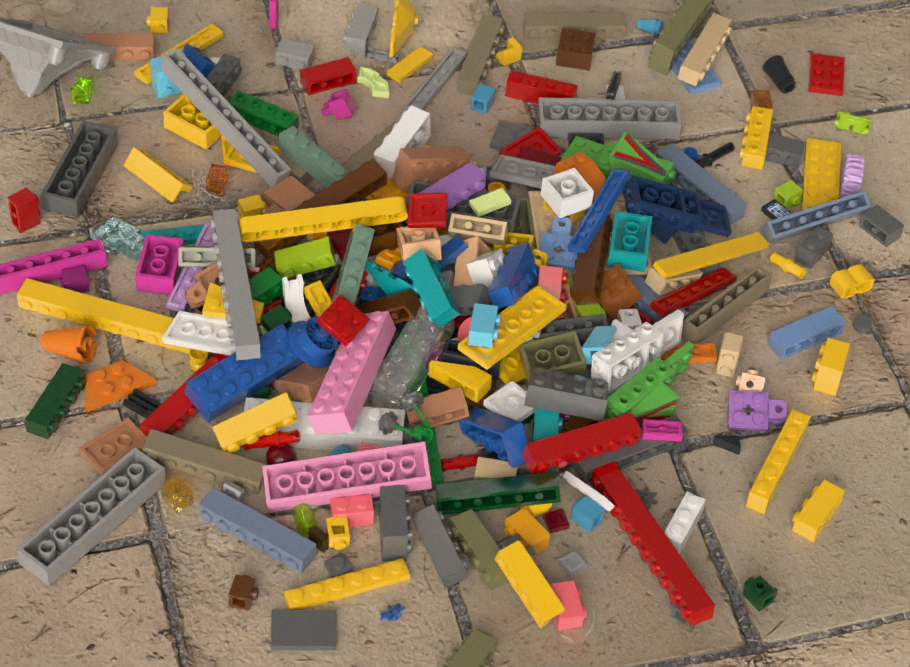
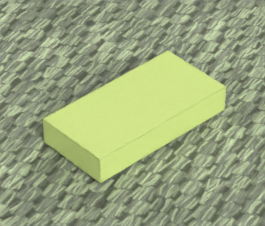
M503 188L469 200V205L478 217L511 204V199Z

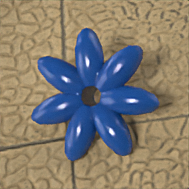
M400 603L394 605L393 608L388 606L386 611L380 612L382 616L380 620L383 621L387 618L388 621L397 620L401 616L400 611L404 610L405 606H401Z

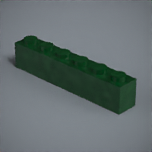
M558 471L436 484L438 511L441 510L442 514L445 515L463 513L470 509L473 511L559 503L561 502Z

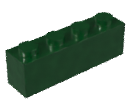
M65 363L61 364L25 419L28 433L49 439L52 433L57 431L59 422L62 418L66 417L69 407L75 403L80 390L85 388L84 370Z

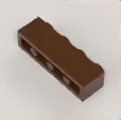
M409 289L355 305V307L362 313L389 311L394 324L416 318L421 303L413 290Z

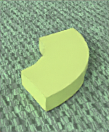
M360 67L357 83L369 87L374 97L389 98L390 89L386 79H383L379 76L378 72L372 69Z

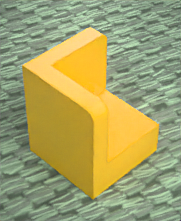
M514 37L509 38L507 49L496 53V58L503 66L517 62L522 57V46Z

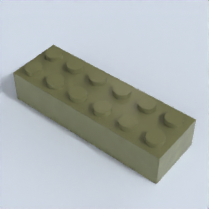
M712 0L682 1L679 10H676L672 19H669L666 29L663 28L661 30L659 39L655 38L652 44L654 50L651 51L648 60H650L649 68L667 76L673 67L672 59L676 63L678 60L677 55L680 56L683 52L680 50L685 49L688 45L686 41L693 39L707 19Z

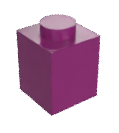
M84 266L61 270L62 278L59 279L61 288L80 293L90 292L89 280Z

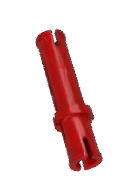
M298 430L288 432L276 431L274 434L259 437L258 441L252 444L246 443L243 447L245 450L270 446L283 447L285 444L299 443L301 439L296 438H301Z

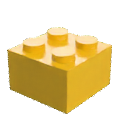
M827 338L826 345H821L819 355L822 357L818 356L815 369L818 371L814 370L811 380L815 382L813 390L836 396L850 343Z

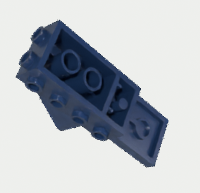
M634 175L622 190L627 213L652 216L651 233L662 243L666 244L676 229L692 234L696 229L725 237H729L732 233L726 206L701 200L697 192Z

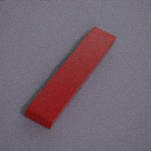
M723 267L652 301L650 308L660 316L665 317L678 309L680 310L735 283L737 277Z

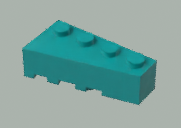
M420 249L403 261L406 266L405 273L412 279V287L420 295L419 301L427 309L428 313L426 315L431 323L435 322L442 327L460 315L454 298L448 293L451 290L444 281L445 275L439 270L441 265L437 260L423 249Z

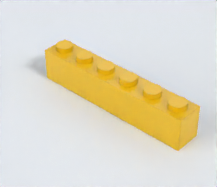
M792 409L749 492L746 507L765 514L807 432L811 416Z

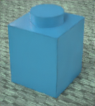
M479 84L471 96L470 109L487 114L495 101L496 89Z
M587 495L573 504L571 519L589 533L603 522L605 509Z

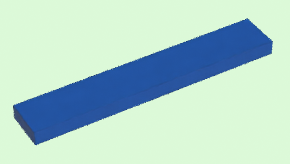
M617 169L611 171L568 244L569 252H587L630 178L629 171Z

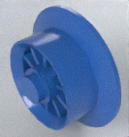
M316 317L310 318L308 321L293 323L288 331V340L294 353L310 366L316 368L328 367L335 356L338 340L316 322L318 319Z

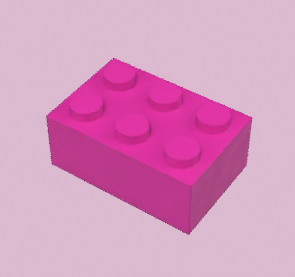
M146 235L135 275L136 291L171 295L181 266H179V246L184 245L183 238Z

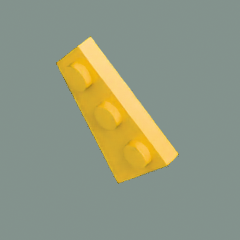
M210 282L202 310L203 316L226 319L225 313L228 310H224L223 299L226 296L222 297L221 286ZM252 299L256 323H261L264 303Z

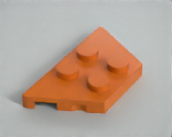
M124 360L90 372L86 375L85 411L89 412L125 398L129 394H133L134 389L143 391L156 385V379Z

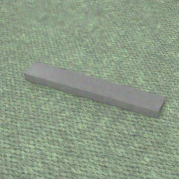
M452 47L405 104L403 111H407L411 105L425 110L465 61L468 52Z

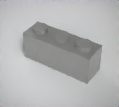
M358 4L356 11L354 10L352 13V21L348 23V32L344 33L343 42H346V50L365 53L378 21V8Z

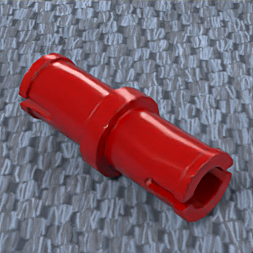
M481 453L466 456L459 454L454 458L441 459V467H444L442 471L465 470L467 467L476 466Z

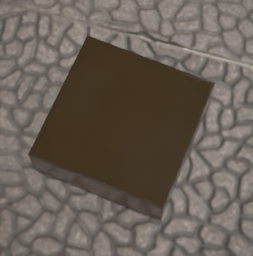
M314 525L308 529V539L316 543V548L324 553L328 549L329 536Z

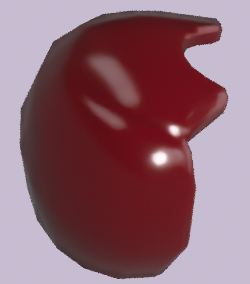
M285 444L283 447L270 446L266 453V461L268 465L297 461V454L290 444Z

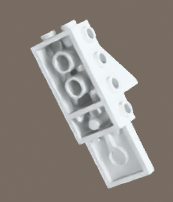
M678 309L653 325L645 322L634 330L617 319L613 320L611 326H616L617 328L614 336L606 348L592 354L591 379L597 378L608 382V395L619 389L655 358H661L662 354L681 343L684 313Z

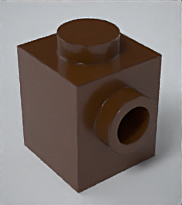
M235 575L228 594L229 607L246 611L250 610L253 600H257L259 588L256 587V578L248 575Z

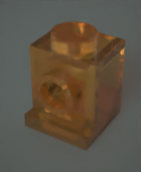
M211 165L206 177L207 192L225 194V185H227L229 174H226V166Z

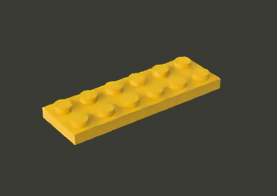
M812 138L806 139L801 211L839 199L842 143Z
M537 285L515 305H511L499 313L501 314L500 326H496L498 328V338L493 340L492 348L468 345V336L458 344V350L488 370L566 311V304Z

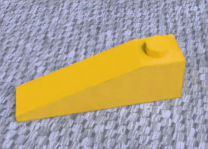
M395 0L396 8L393 15L389 57L392 58L414 32L415 25H418L419 15H416V7L409 0Z

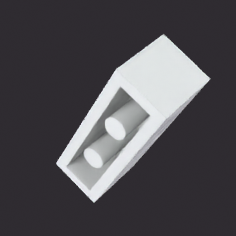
M686 492L664 532L679 554H681L702 516L706 500L690 492Z

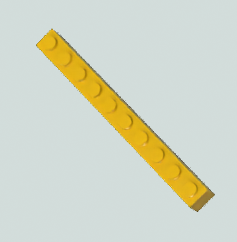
M28 278L25 279L17 293L18 306L26 310L36 311L44 315L47 314L59 319L76 322L77 324L91 325L96 329L160 345L168 349L182 351L186 354H189L191 349L163 342L162 337L174 320L172 317Z

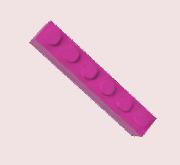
M101 239L0 264V295L20 290L26 278L47 283L61 279V270L84 266L85 271L89 272L107 267L106 251Z

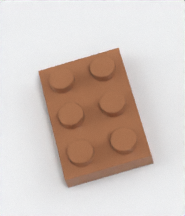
M126 418L79 447V453L102 476L134 447L142 452L147 436L129 418Z

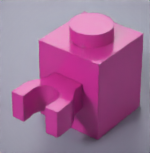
M344 89L332 93L329 101L323 104L324 109H321L323 116L333 113L337 120L347 119L353 115L356 104L348 90Z

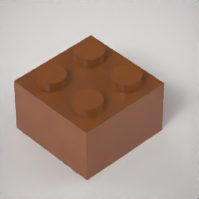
M618 263L604 272L599 303L613 320L617 317L618 310L628 309L643 298Z

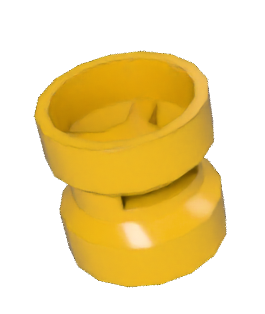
M191 348L189 350L190 368L196 372L209 360V352Z

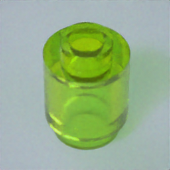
M299 504L294 508L293 518L300 534L308 535L310 527L313 525L318 527L313 509L308 504Z

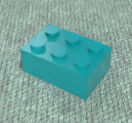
M615 211L607 267H612L618 263L622 269L645 272L652 216Z

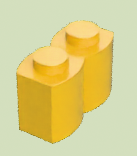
M862 264L850 266L847 270L835 271L831 276L829 284L841 299H847L855 294L865 293L872 289L875 279Z

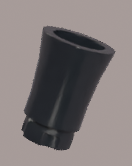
M776 55L769 58L764 63L762 70L771 78L783 94L793 91L796 82L787 68L783 57Z

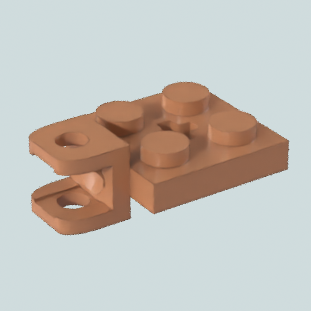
M217 263L193 276L196 283L188 288L185 299L192 309H197L204 305L210 282L216 284V279L219 280V271L221 269L217 270Z

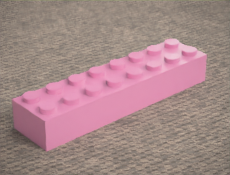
M389 311L364 313L370 319L369 322L347 347L340 343L307 415L315 434L349 432L353 430L396 331Z
M425 442L262 466L269 513L330 504V498L366 494L378 497L380 496V486H405V492L432 488Z

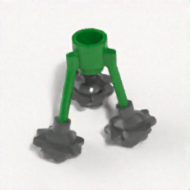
M415 390L406 393L405 397L401 399L403 403L402 409L408 412L416 411L423 424L415 425L411 423L409 427L404 428L396 422L398 416L393 411H390L389 413L385 412L378 422L380 425L379 430L384 435L391 434L393 430L397 429L404 432L402 438L406 441V444L418 442L429 444L433 438V431L430 429L431 423L426 420L420 410V405L424 403L422 400L423 394Z

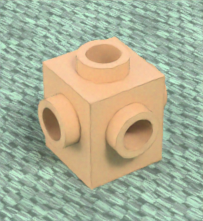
M747 369V372L743 371L742 375L737 377L736 386L739 387L738 391L762 392L766 376L758 375L759 371ZM751 380L754 385L748 386L746 382Z

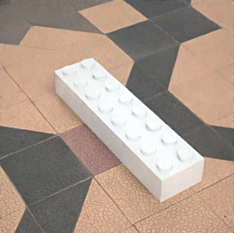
M246 397L244 412L271 399ZM291 401L299 419L295 420L296 422L291 426H282L277 429V431L282 432L293 430L300 432L301 438H296L301 439L300 442L290 443L295 448L334 450L338 445L345 444L351 452H357L361 442L384 448L399 446L403 443V432L397 429L393 430L391 434L384 435L379 430L380 425L378 422L385 412L393 411L398 416L396 422L404 427L405 410L363 406L352 431L315 434L307 417L313 402Z

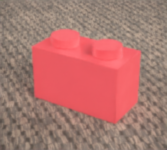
M371 494L330 498V516H347L349 528L373 525L374 508Z
M574 580L550 584V587L565 608L564 612L554 617L557 630L582 627L583 620L586 618V608L584 605L581 606V591L579 588H576Z

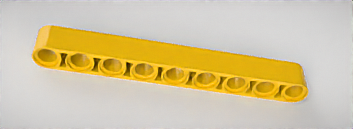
M392 197L247 216L239 219L238 225L241 240L243 242H253L351 229L357 223L364 226L402 222L408 218L405 199L403 197Z

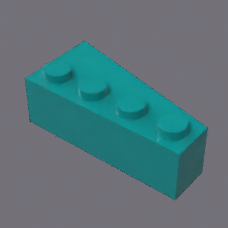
M535 408L532 442L558 435V430H562L563 418H559L558 412ZM552 468L547 472H556V468Z

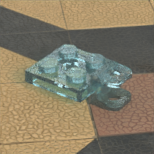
M114 216L88 236L89 241L100 238L105 251L115 256L123 251V255L136 260L141 256L143 245L140 243L144 241L141 230Z

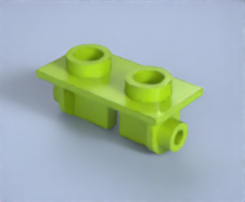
M838 111L834 126L845 131H849L850 126H853V133L864 136V134L868 135L872 120L864 116H854L849 112Z

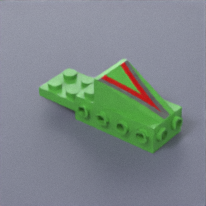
M627 132L623 133L617 144L608 141L606 145L576 136L561 158L563 160L580 151L596 163L606 179L613 169L629 171L631 176L627 183L634 175L670 185L676 175L674 162L656 157Z
M688 341L665 361L659 357L655 358L608 397L603 421L631 412L639 426H642V419L662 420L666 417H672L680 396L670 386L679 373L683 374L688 369V362L693 357L692 352L695 345Z

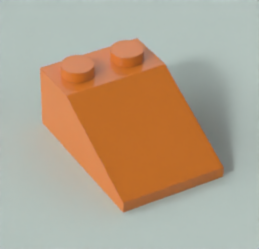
M579 151L559 161L556 164L554 175L575 168L593 189V204L607 179L596 163L587 157L586 154Z

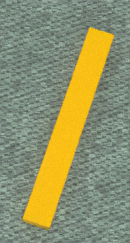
M756 232L655 261L653 267L665 279L768 249L770 243L760 232Z

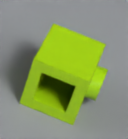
M789 180L775 188L773 200H777L786 209H790L800 204L803 189L792 180Z

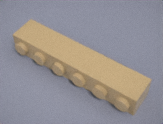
M715 13L712 14L681 65L677 79L697 86L699 81L704 80L706 72L709 71L716 55L719 54L727 36L729 37L731 33V19Z

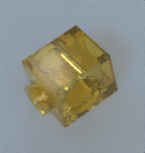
M179 476L169 479L161 485L162 498L176 513L193 504V491Z

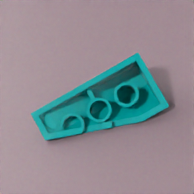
M366 261V271L387 296L412 289L417 297L421 298L412 285L398 277L396 278L386 270H380V267L374 263Z

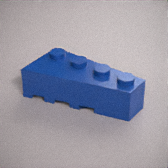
M529 242L508 247V256H504L502 260L504 264L497 270L498 277H494L488 289L492 305L498 306V308L515 305L539 280L540 268L536 264Z
M476 406L468 410L470 417L458 420L464 436L478 445L482 443L485 450L496 452L498 458L502 461L507 459L510 461L509 465L515 468L525 462L522 453L528 441L525 435V427L520 421Z

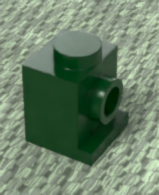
M752 576L745 581L742 595L760 612L775 602L778 590L775 587L772 588L761 576L757 578Z

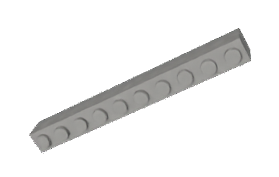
M178 48L163 55L161 70L270 187L290 176L291 168Z
M236 209L213 211V219H210V229L214 230L212 232V241L217 244L214 245L215 256H219V258H216L217 270L221 269L219 271V282L223 283L221 285L222 297L226 296L223 299L224 310H228L225 313L226 323L230 324L228 326L229 338H233V341H230L231 353L235 352L236 360L260 358V340Z

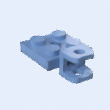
M554 218L552 232H542L540 250L548 254L547 266L563 267L565 270L575 271L577 252H569L567 248L573 238L570 235L571 220L569 218ZM563 222L565 226H560L559 223ZM560 249L562 250V252L560 254H557V251L555 250Z

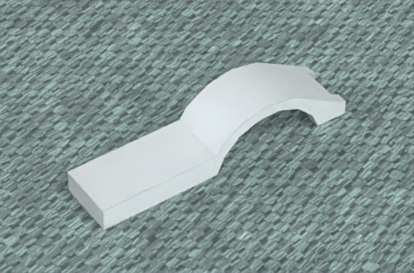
M298 274L295 280L288 281L287 277L282 278L285 308L292 314V324L297 321H308L311 318L304 303V282L301 274Z

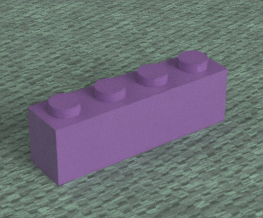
M470 162L420 193H447L448 210L486 187V173Z

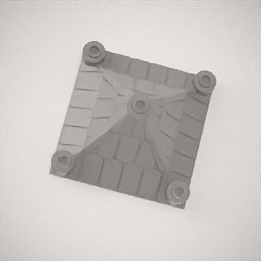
M0 17V51L11 64L15 80L25 96L34 97L35 95H40L61 74L77 67L85 60L91 59L90 63L94 64L93 68L103 70L104 67H108L110 55H113L115 52V47L33 22Z

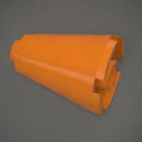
M91 325L48 330L41 335L40 344L46 351L82 364H88L87 362H91L96 354L97 342H94V336H97L95 328Z

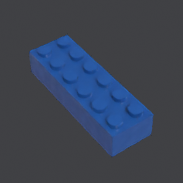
M283 324L259 337L260 358L236 360V355L233 353L187 382L184 393L208 423L244 401L246 397L252 396L303 363L292 350L288 340V330Z

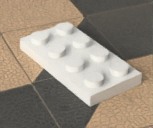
M179 311L162 337L165 344L229 356L233 354L231 353L230 341H233V338H229L228 326L230 324H227L226 319Z

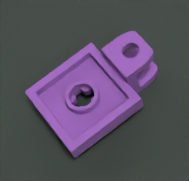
M729 390L728 430L768 431V424L784 423L787 416V403L785 401L768 400V392ZM747 406L754 411L750 415L743 411Z

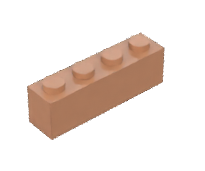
M84 33L85 39L115 47V52L113 55H110L109 60H150L154 58V33Z

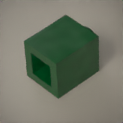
M279 304L261 316V325L267 332L280 324H283L288 329L292 325L293 317L287 308L284 309Z

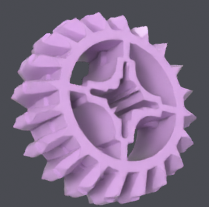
M849 153L846 156L840 181V198L860 192L865 164L863 155Z

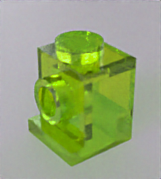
M78 76L77 82L73 83V88L70 90L72 103L90 104L93 93L92 77Z

